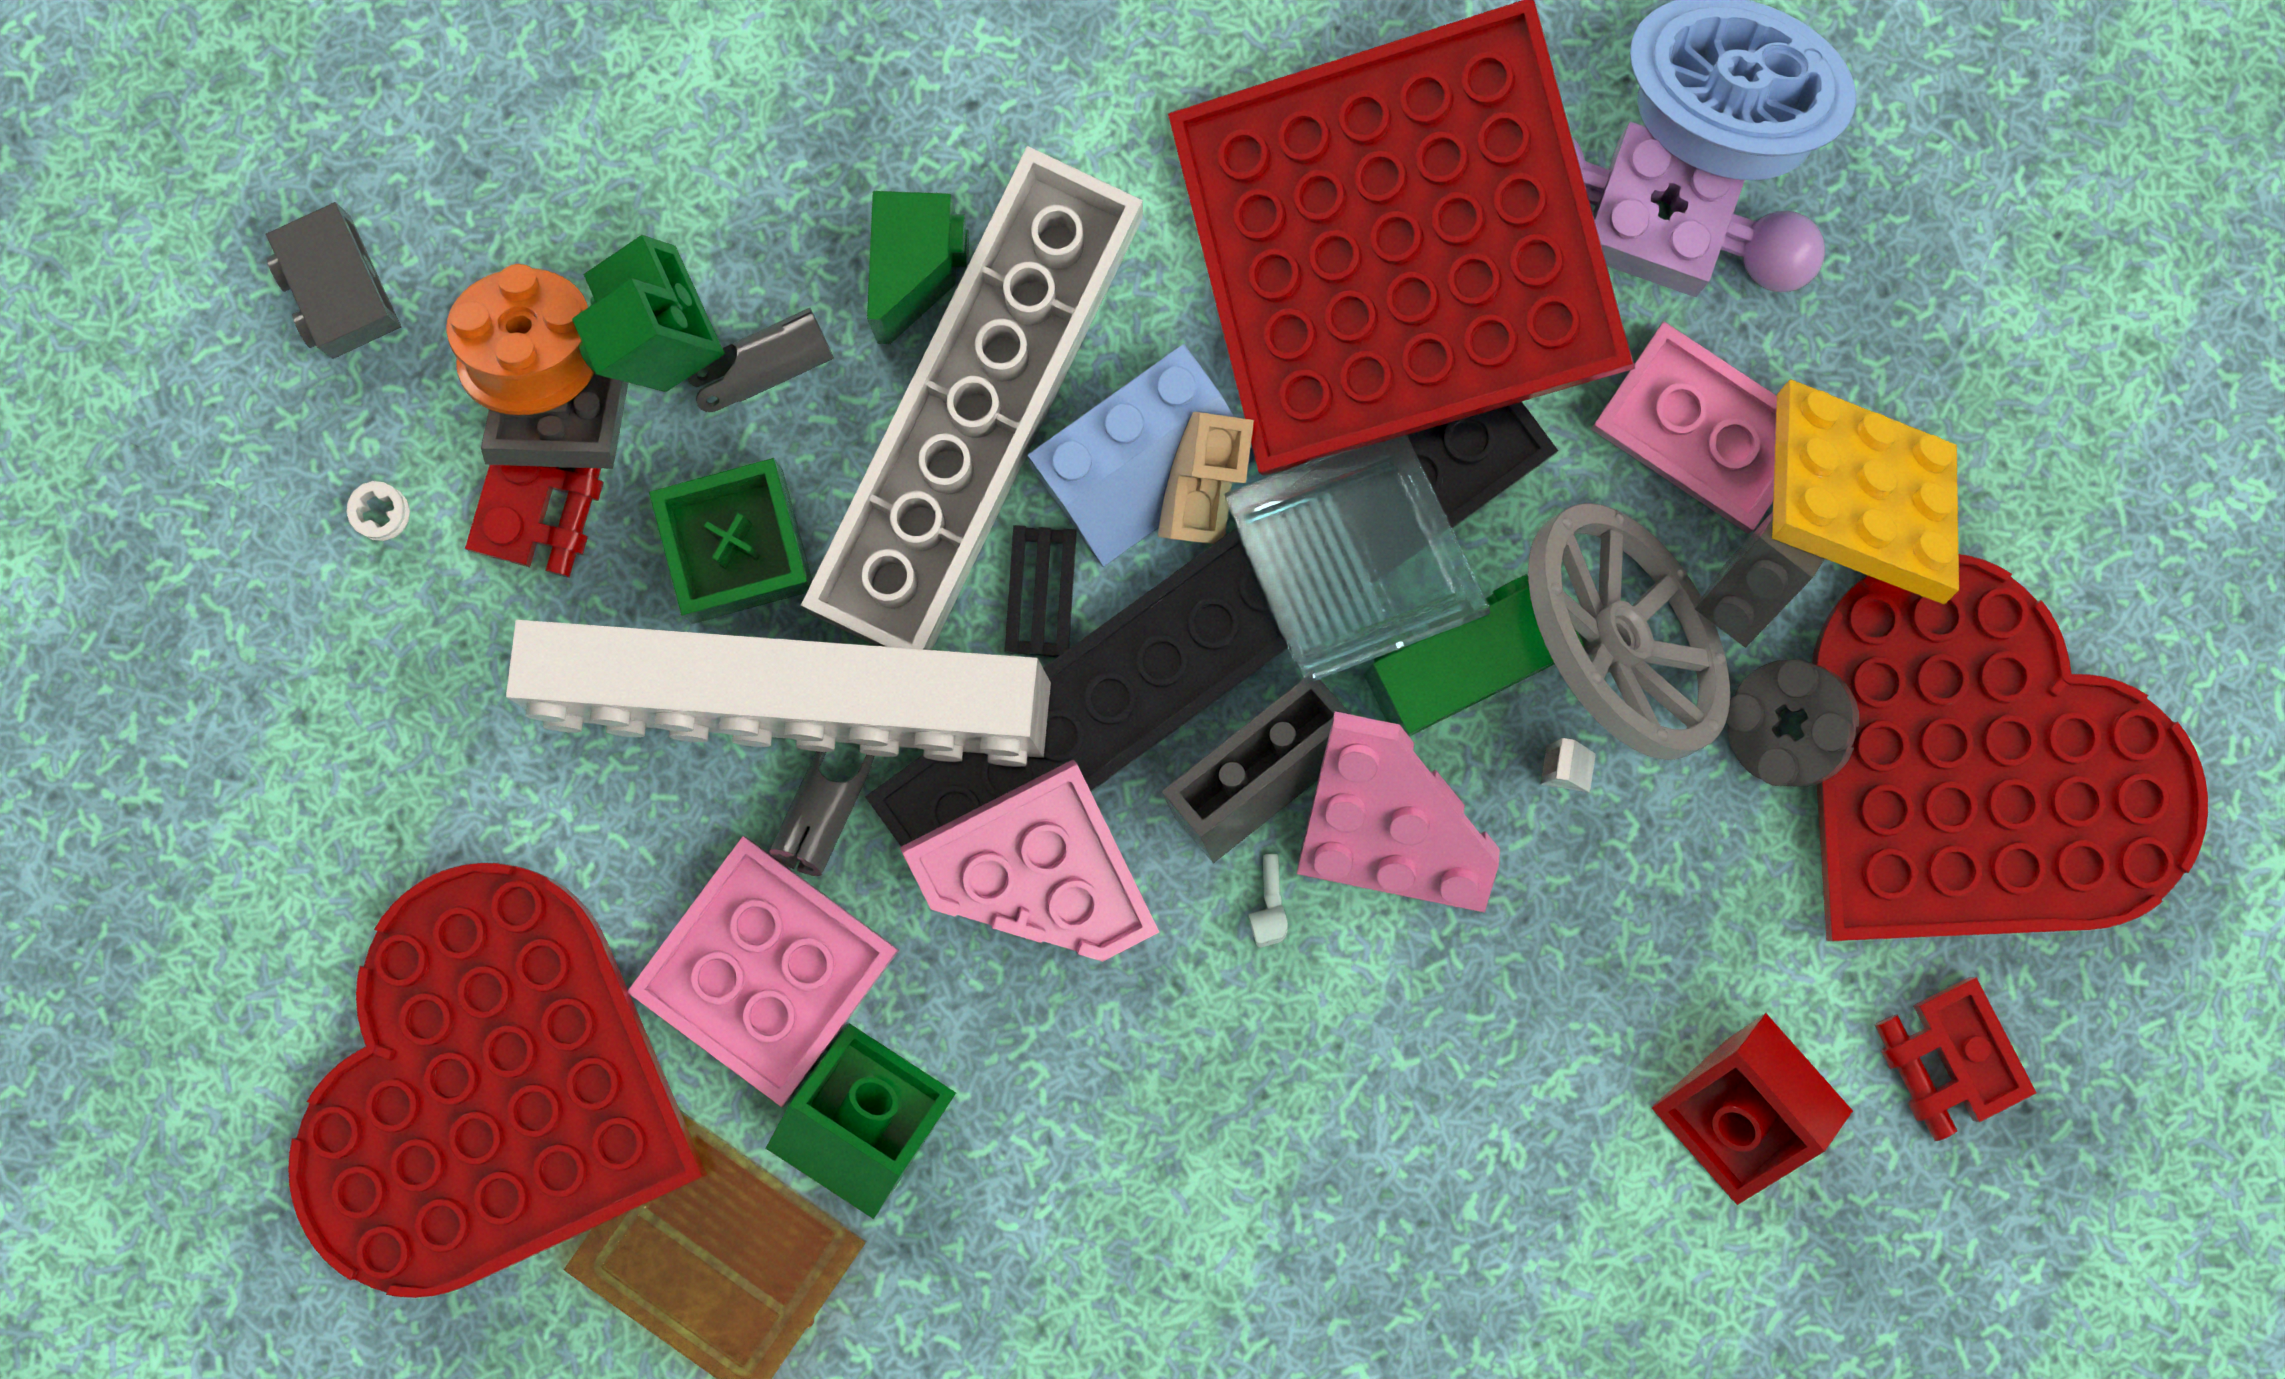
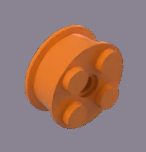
M524 264L510 265L500 272L493 273L476 281L463 291L449 311L446 333L449 345L457 357V373L466 393L483 407L510 415H530L546 412L576 397L587 386L594 374V371L586 364L580 353L579 344L581 339L572 320L573 317L588 308L581 291L563 276L547 270L531 268Z

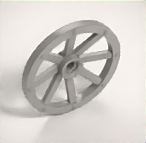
M1593 503L1578 504L1548 520L1537 532L1529 554L1528 582L1530 597L1545 645L1573 694L1594 719L1622 743L1644 755L1664 760L1681 759L1712 743L1721 733L1728 717L1730 706L1729 673L1725 653L1715 624L1695 610L1702 597L1687 575V572L1666 547L1647 529L1629 516L1610 507ZM1574 534H1588L1601 538L1599 594ZM1623 551L1633 558L1655 582L1633 605L1626 601H1621ZM1562 560L1580 605L1563 591ZM1667 601H1669L1676 613L1690 647L1655 641L1653 639L1650 627L1646 621ZM1576 631L1579 633V636L1585 646L1584 648L1576 634ZM1647 663L1696 671L1698 680L1697 707ZM1610 672L1625 702L1604 680L1607 673ZM1641 687L1684 723L1687 728L1671 729L1660 726Z

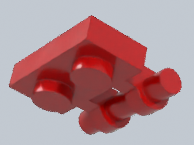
M489 465L465 549L530 568L537 544L552 547L545 571L570 578L576 554L583 555L588 536L583 535V530L592 500L599 501L604 484L603 481L598 480L601 468H575L574 472L560 470L559 467ZM553 489L568 493L558 527L543 524Z
M1968 977L1913 1005L1925 1028L1913 1035H1908L1898 1014L1885 1018L1875 1024L1885 1045V1048L1881 1050L1884 1059L1890 1069L1897 1068L1912 1097L1908 1105L1917 1121L1924 1120L1934 1141L1943 1140L1958 1131L1947 1109L1961 1102L1964 1103L1972 1121L1982 1122L2037 1093L1977 977ZM1935 1049L1951 1078V1081L1936 1088L1920 1059L1921 1056Z

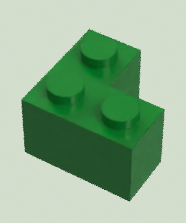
M640 235L583 274L593 295L590 300L591 306L573 317L572 320L581 339L579 344L580 353L586 364L596 375L667 392L725 354L675 245Z

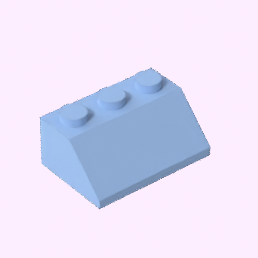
M1182 344L1027 455L1031 469L1073 527L1077 529V532L1102 567L1108 565L1159 528L1161 510L1171 467L1192 413L1201 412L1234 417L1218 389L1185 344ZM1251 446L1248 464L1255 459Z

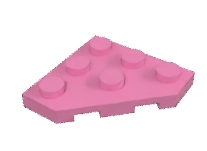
M1335 711L1301 847L1297 874L1485 913L1499 867L1500 848L1486 831L1481 834L1464 814L1465 805L1438 771L1430 772L1413 751L1414 742L1400 724Z
M1074 760L900 847L930 909L954 917L956 915L989 924L993 929L1042 943V941L1074 950L1079 955L1102 962L1159 933L1101 811Z

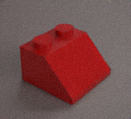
M1767 1013L1725 1040L1652 1106L1653 1111L1737 1205L1825 1152L1853 1112L1850 1106Z

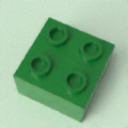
M774 458L649 491L682 617L692 624L807 593L813 580L784 472Z

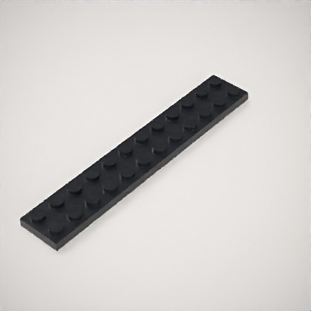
M1519 402L1336 455L1043 667L1051 682L1044 758L1027 757L1026 766H1003L989 763L988 754L963 752L962 761L957 762L932 760L922 755L865 796V798L899 845L903 846L1071 760L1077 763L1090 791H1094L1297 643L1247 525L1255 524L1301 632L1305 637L1309 633L1264 533L1260 520L1267 518L1316 629L1320 624L1276 527L1273 515L1280 514L1326 620L1331 618L1329 610L1284 511L1292 509L1333 603L1339 612L1343 608L1297 506L1305 505L1350 604L1354 601L1310 501L1317 499L1361 596L1365 591L1323 501V496L1330 495L1371 587H1374L1546 462L1559 450L1523 402Z

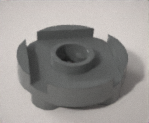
M1800 659L1773 661L1750 673L1738 686L1735 695L1730 699L1726 720L1729 743L1741 765L1753 776L1762 779L1772 786L1809 787L1817 785L1834 776L1849 761L1854 749L1851 746L1855 739L1856 727H1859L1858 706L1850 688L1833 671ZM1786 708L1795 713L1804 710L1807 714L1808 719L1801 724L1804 736L1797 741L1792 735L1786 734L1781 736L1779 733L1778 725L1782 722L1780 714Z

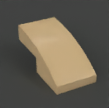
M1201 412L1192 413L1171 467L1157 537L1215 544L1225 536L1232 482L1246 484L1254 420Z

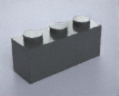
M1314 672L1161 791L1175 819L1213 864L1318 781L1335 711L1346 714L1351 713Z

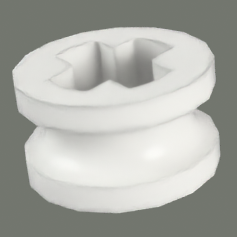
M371 481L360 485L353 491L348 500L346 512L349 523L357 532L372 540L386 541L395 538L403 532L409 522L410 509L407 499L400 491L384 482ZM373 496H376L385 503L393 502L394 509L386 512L390 521L382 527L372 520L364 521L363 513L371 510L367 501Z

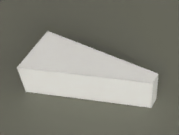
M1561 738L1546 745L1540 785L1590 793L1596 754L1573 739Z

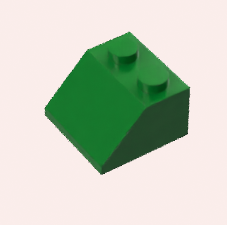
M873 191L867 320L878 344H891L955 286L956 267H968L969 230L966 229L965 214L955 213L951 194Z
M849 1023L791 1101L765 1149L872 1219H875L954 1098L956 1092Z

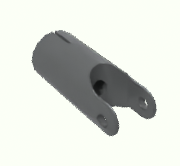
M808 308L723 347L725 354L701 369L708 371L705 377L697 376L698 372L688 378V381L692 386L700 387L724 376L722 379L700 389L696 396L697 406L701 410L715 412L733 403L744 401L820 366L834 359L811 308ZM716 396L717 400L715 402H707L709 397Z
M816 751L769 850L770 855L792 869H795L798 860H801L797 867L798 872L811 876H821L872 768L874 755L866 754L857 775L848 782L839 783L829 781L820 773L819 768L826 752Z

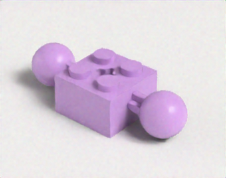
M1629 122L1618 140L1609 169L1586 162L1580 145L1573 138L1590 204L1595 205L1593 216L1608 267L1693 297H1697L1709 283L1720 250L1743 257L1744 266L1749 276L1761 287L1774 292L1798 290L1810 283L1820 271L1825 257V244L1819 228L1812 220L1794 211H1776L1763 216L1758 221L1733 214L1745 180L1714 175L1689 165L1666 150L1660 141L1652 136L1647 127ZM1658 201L1666 202L1671 206V210L1674 213L1668 220L1658 216L1659 206L1656 204Z

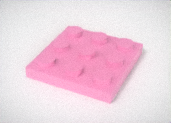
M742 836L627 992L780 1107H784L899 952V949L784 864L777 861L749 838Z

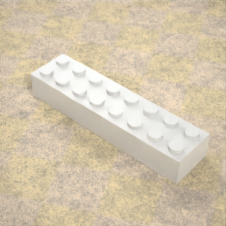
M1029 146L1026 147L801 603V606L809 614L875 646L932 650L1143 219V200Z
M516 620L506 697L526 710V717L544 721L543 728L560 732H582L583 723L606 725V733L624 737H644L646 728H659L670 730L669 737L672 739L688 742H707L708 733L711 732L733 735V743L753 747L771 746L772 737L794 739L796 740L797 748L809 751L832 752L835 749V742L859 744V752L874 756L895 757L898 756L899 747L924 749L923 757L938 761H962L963 752L988 754V762L992 764L1026 766L1027 757L1044 758L1051 682L1038 658Z

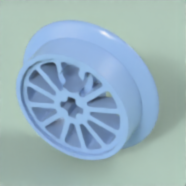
M1675 0L1660 6L1647 15L1638 25L1632 38L1630 50L1631 66L1639 85L1638 108L1645 126L1652 136L1671 154L1705 172L1740 180H1762L1784 175L1799 167L1807 159L1811 151L1823 147L1836 139L1845 130L1854 115L1856 107L1855 84L1842 57L1828 41L1808 25L1773 7L1750 0Z

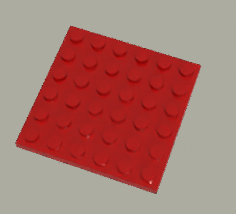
M1521 0L1168 113L1245 419L1254 420L1251 444L1258 472L1261 475L1267 476L1635 369L1535 0Z

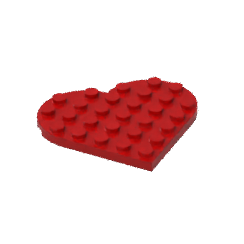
M1958 554L1959 591L1945 604L1874 577L1865 576L1854 584L1832 608L1818 635L1812 658L1813 664L1833 671L1847 684L1859 710V727H1856L1855 739L1851 746L1854 749L1849 761L1834 776L1817 784L1826 941L2094 930L2121 925L2139 918L2163 902L2162 899L2174 888L2183 874L2189 873L2203 843L2208 818V792L2203 767L2193 743L2179 722H2173L2158 706L2147 699L2149 695L2139 689L2103 676L2071 674L2065 640L2050 610L2042 600L2037 601L2025 587L2010 577L2012 573L2002 567L1980 558Z
M499 863L466 864L433 874L407 890L381 917L374 928L377 932L369 947L364 966H359L357 977V1016L366 1047L356 1051L337 1064L311 1093L306 1101L309 1102V1106L301 1121L297 1138H292L288 1166L289 1187L298 1221L305 1235L320 1256L338 1273L349 1280L355 1279L373 1289L386 1292V1295L411 1298L436 1296L474 1284L708 1176L633 1000L627 992V986L609 944L596 919L573 893L553 879L529 869Z

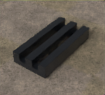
M1013 525L1005 653L1059 657L1069 649L1077 529L1053 530L1048 527H1039L1037 529ZM1026 541L1038 542L1031 641H1019ZM1051 543L1063 544L1056 643L1044 642Z

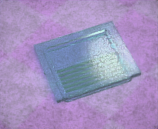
M1407 435L1317 458L1224 494L1226 503L1236 523L1239 536L1305 684L1490 614V607Z

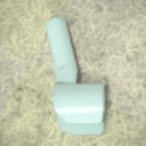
M1277 854L1262 856L1264 900L1267 909L1248 914L1256 945L1260 948L1282 942L1288 931L1287 918L1282 906L1279 889V860Z

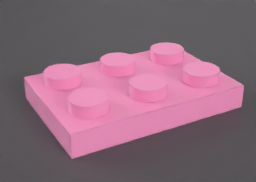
M1663 321L1634 363L1635 369L1628 372L1591 427V430L1749 534L1754 531L1773 502L1777 396Z

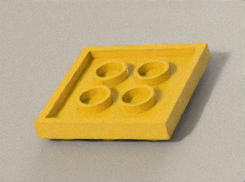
M1790 379L1777 393L1772 539L1945 604L1959 591L1957 445L1936 435L1928 434L1890 419L1880 413L1832 396L1825 391L1817 390Z

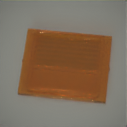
M680 1110L708 1176L593 1228L566 1265L564 1271L716 1379H772L805 1330L812 1327L815 1320L814 1317L867 1241L719 1135Z

